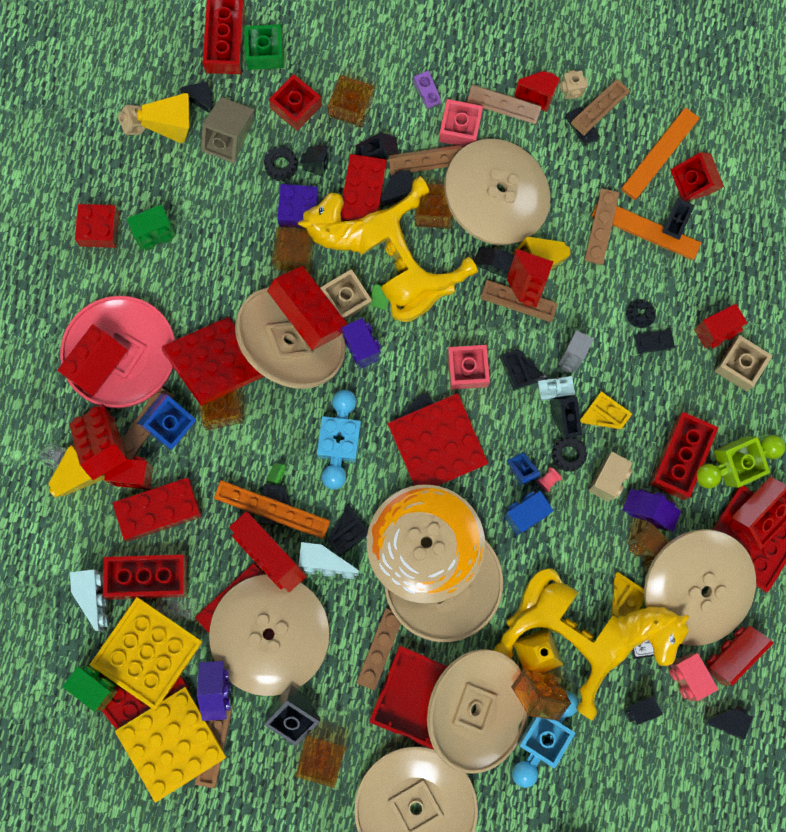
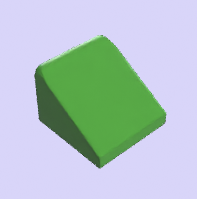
M375 284L370 297L372 300L370 305L386 311L389 300L383 293L382 286Z
M274 463L266 480L280 485L287 470L286 466Z

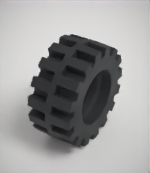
M275 146L273 150H268V154L265 155L264 159L267 175L271 179H276V181L282 180L283 182L285 179H291V176H294L295 171H297V158L294 152L289 150L288 147L283 148V146H279V148ZM278 158H285L289 164L285 169L279 170L274 168V161Z
M577 437L562 438L556 442L551 456L554 465L558 469L564 470V472H573L581 468L587 459L586 445H583L584 442L582 440L579 441ZM565 447L574 448L577 452L576 460L573 462L565 461L561 455L562 449Z

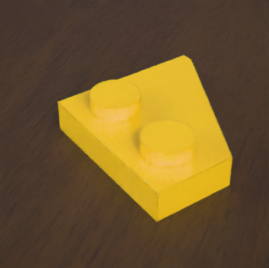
M601 391L580 419V422L621 430L632 413Z
M619 572L614 576L611 615L618 618L639 610L645 601L644 589Z

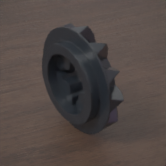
M636 299L628 305L626 317L634 327L646 328L654 322L656 309L653 307V303L648 302L646 299ZM645 308L647 309L646 312L644 313V315H645L646 317H644L643 315H641L640 317H637V318H636V316H637V314H638V312H639L637 309H639V310H643V309H645Z

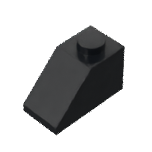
M382 132L355 145L356 155L388 160V155L398 154L397 137Z
M328 146L308 147L306 153L303 152L300 159L302 169L324 177L330 161Z
M400 170L391 176L381 196V207L400 202L411 192L413 178L410 170Z
M479 248L474 263L481 269L507 279L514 255L497 248Z
M563 397L550 399L552 419L562 437L568 438L582 435L578 398Z
M644 695L625 705L626 711H624L627 720L635 725L663 715L654 696Z
M736 706V709L728 708L705 718L703 723L745 740L753 716L747 714L748 710Z

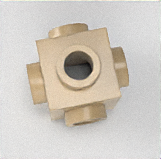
M569 71L564 74L562 81H560L561 92H564L565 99L582 97L585 89L588 87L587 78L583 77L582 71Z
M125 105L117 117L125 135H141L146 129L141 126V121H137V110L141 109V106Z

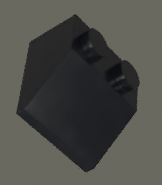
M290 685L267 709L264 725L297 746L320 723L321 719L308 696Z

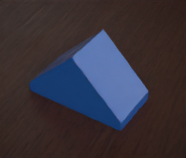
M524 452L507 460L520 487L540 476V472Z

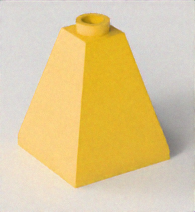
M184 93L142 105L141 109L137 110V121H141V126L178 143H184L189 130L188 94Z
M526 237L516 248L554 261L551 270L564 262L571 254L570 248L565 245V242Z
M71 445L68 447L48 483L50 486L49 491L54 497L65 496L104 480L105 474L92 480L79 464L75 445Z
M545 628L517 639L514 643L527 679L564 665L550 629ZM541 649L544 651L543 656L540 653Z

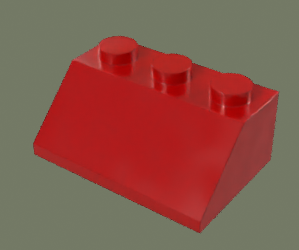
M516 249L507 282L519 302L526 306L537 308L554 261Z
M92 324L57 371L94 397L128 350Z
M771 476L732 516L738 530L760 550L786 524V484Z
M741 626L734 633L736 637L731 642L727 640L720 647L722 651L718 655L713 654L707 660L708 665L706 668L721 685L733 686L774 642L751 626Z

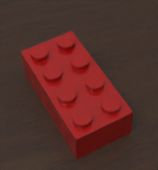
M207 0L203 47V67L205 73L242 75L245 24L244 0Z
M350 154L342 197L344 204L340 213L341 222L357 220L370 213L379 211L387 160Z
M304 266L275 278L267 290L311 350L339 337L342 334V327L348 325Z
M103 403L91 408L89 412L81 417H76L69 423L79 464L92 480L97 479L127 460L115 419Z
M685 412L678 415L649 485L684 501L690 498L698 480L697 471L704 465L719 427Z
M189 478L113 502L123 540L127 542L202 517Z
M247 511L229 527L234 532L231 535L234 540L280 590L285 588L290 593L307 577Z
M184 554L104 557L103 597L107 600L136 599V597L140 599L187 597V557Z

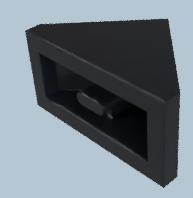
M208 82L181 87V94L187 93L191 103L208 113L212 111L213 103Z
M677 198L667 217L662 233L680 240L695 205Z

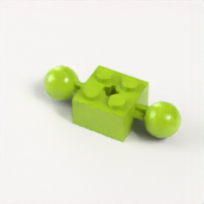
M768 435L763 438L761 443L756 436H745L713 450L718 466L713 464L702 465L697 471V482L703 488L711 489L720 483L723 476L726 486L739 488L769 474L770 470L766 458H780L785 452V442L777 435Z

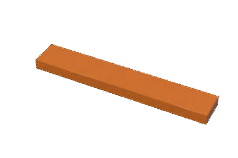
M684 108L624 184L621 191L636 201L700 117Z
M616 206L612 226L688 259H695L701 242L683 234L680 240H677L662 233L664 226ZM595 207V209H594V211H593L591 217H594V216H595L596 207Z
M222 480L214 496L215 500L323 540L331 522L330 520Z

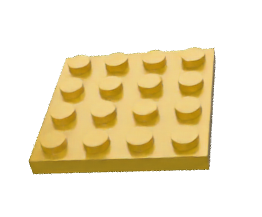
M136 597L89 665L156 711L203 641Z
M187 687L162 701L156 711L151 708L115 730L116 735L155 803L227 758L208 723L202 721L201 712Z

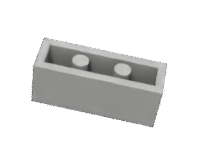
M576 330L558 364L562 366L561 369L569 373L572 371L576 372L594 339Z

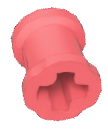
M551 467L547 469L548 472L541 479L538 478L536 480L537 484L547 493L551 491L550 488L557 481L562 480L559 473Z

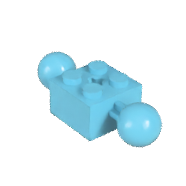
M340 390L332 398L333 408L337 411L336 418L322 416L317 456L318 458L331 459L330 466L326 467L322 472V482L327 488L332 490L341 488L346 482V473L341 467L342 461L356 463L361 421L348 420V413L355 409L357 402L355 395L349 390ZM338 436H342V439H344L340 443H337L335 439Z
M561 691L554 698L555 712L552 717L537 710L517 745L529 752L530 755L526 761L517 763L512 770L513 780L518 786L529 788L536 783L538 779L536 767L540 760L554 769L559 763L575 735V732L562 725L565 717L573 716L578 711L576 708L579 700L573 692ZM549 734L550 742L543 744L542 736Z

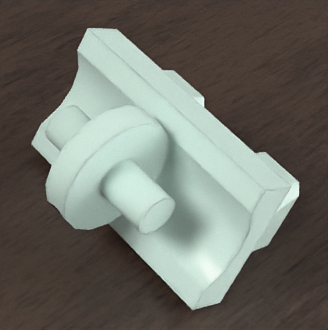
M572 376L538 381L541 401L576 395Z

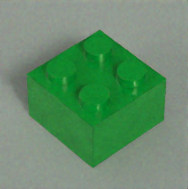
M281 24L244 26L245 54L248 70L284 68Z
M162 204L126 219L141 251L144 249L151 250L156 244L161 242L168 243L176 236Z
M78 666L62 686L93 712L103 711L118 692L114 688L116 684L108 678H101L99 676L100 672L92 666Z

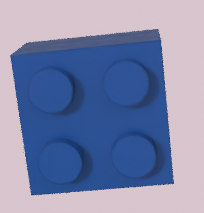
M161 394L137 424L164 447L172 450L195 423L196 419L170 396Z
M534 491L522 499L523 503L519 505L516 502L506 510L507 514L504 518L516 536L554 511L541 491L536 494Z

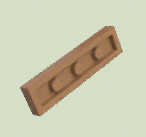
M616 79L573 119L571 124L585 136L629 94L630 90Z
M474 84L471 86L467 103L480 105L485 109L533 124L537 123L542 105Z
M457 145L388 155L390 174L394 175L400 170H410L411 173L448 167L462 147Z
M601 188L585 262L603 265L620 192Z
M489 280L486 281L480 298L551 323L558 303L540 298L537 308L526 306L518 301L510 287Z
M163 388L150 398L121 440L126 457L131 460L137 455L150 436L137 422L161 394L168 395L173 400L175 399L174 395Z
M385 609L356 682L374 691L401 625L392 610Z
M231 706L230 711H227V719L210 720L208 722L223 751L233 706ZM221 762L197 776L195 785L215 789Z

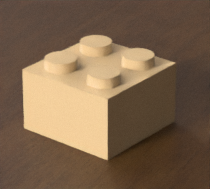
M352 269L320 287L344 320L362 311L372 302Z
M739 335L732 342L714 372L747 392L754 387L772 355Z
M611 452L605 457L588 491L607 502L616 499L624 488L622 483L628 480L633 471L630 468L632 462Z

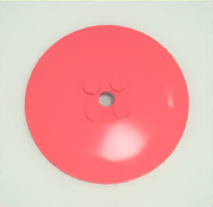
M129 296L106 297L87 305L71 320L61 342V364L92 324L128 350L94 397L67 379L72 388L87 401L96 405L103 403L107 408L131 407L154 396L169 379L174 367L162 352V346L175 341V337L166 318L151 304Z

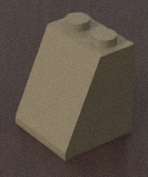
M220 97L203 122L201 151L235 164L253 124L255 109Z

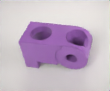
M429 70L414 76L412 83L415 89H417L425 108L429 109L441 104L440 96Z

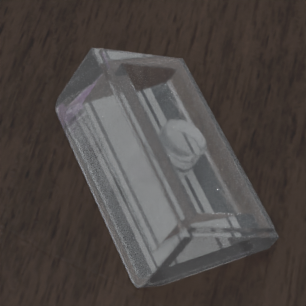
M50 443L39 450L37 455L45 466L56 470L67 450L58 444Z
M197 598L157 599L156 610L173 621H196Z

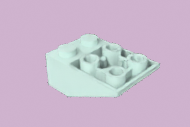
M301 542L298 567L302 569L303 573L315 575V571L322 572L323 576L335 577L336 573L342 574V578L354 579V576H359V570L323 545Z
M97 570L70 572L72 595L94 630L107 632L106 627H109V616L105 615V607H108V600L103 597L102 572Z

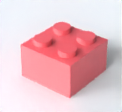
M447 99L439 142L461 145L462 147L477 140L483 106Z
M487 345L448 347L450 390L489 386Z
M689 653L669 665L670 670L668 672L671 678L679 683L680 688L678 689L684 699L699 701L719 690L698 653Z

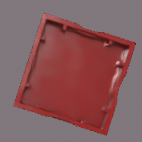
M399 646L369 723L395 734H400L434 750L427 726L428 706L434 686L448 666Z

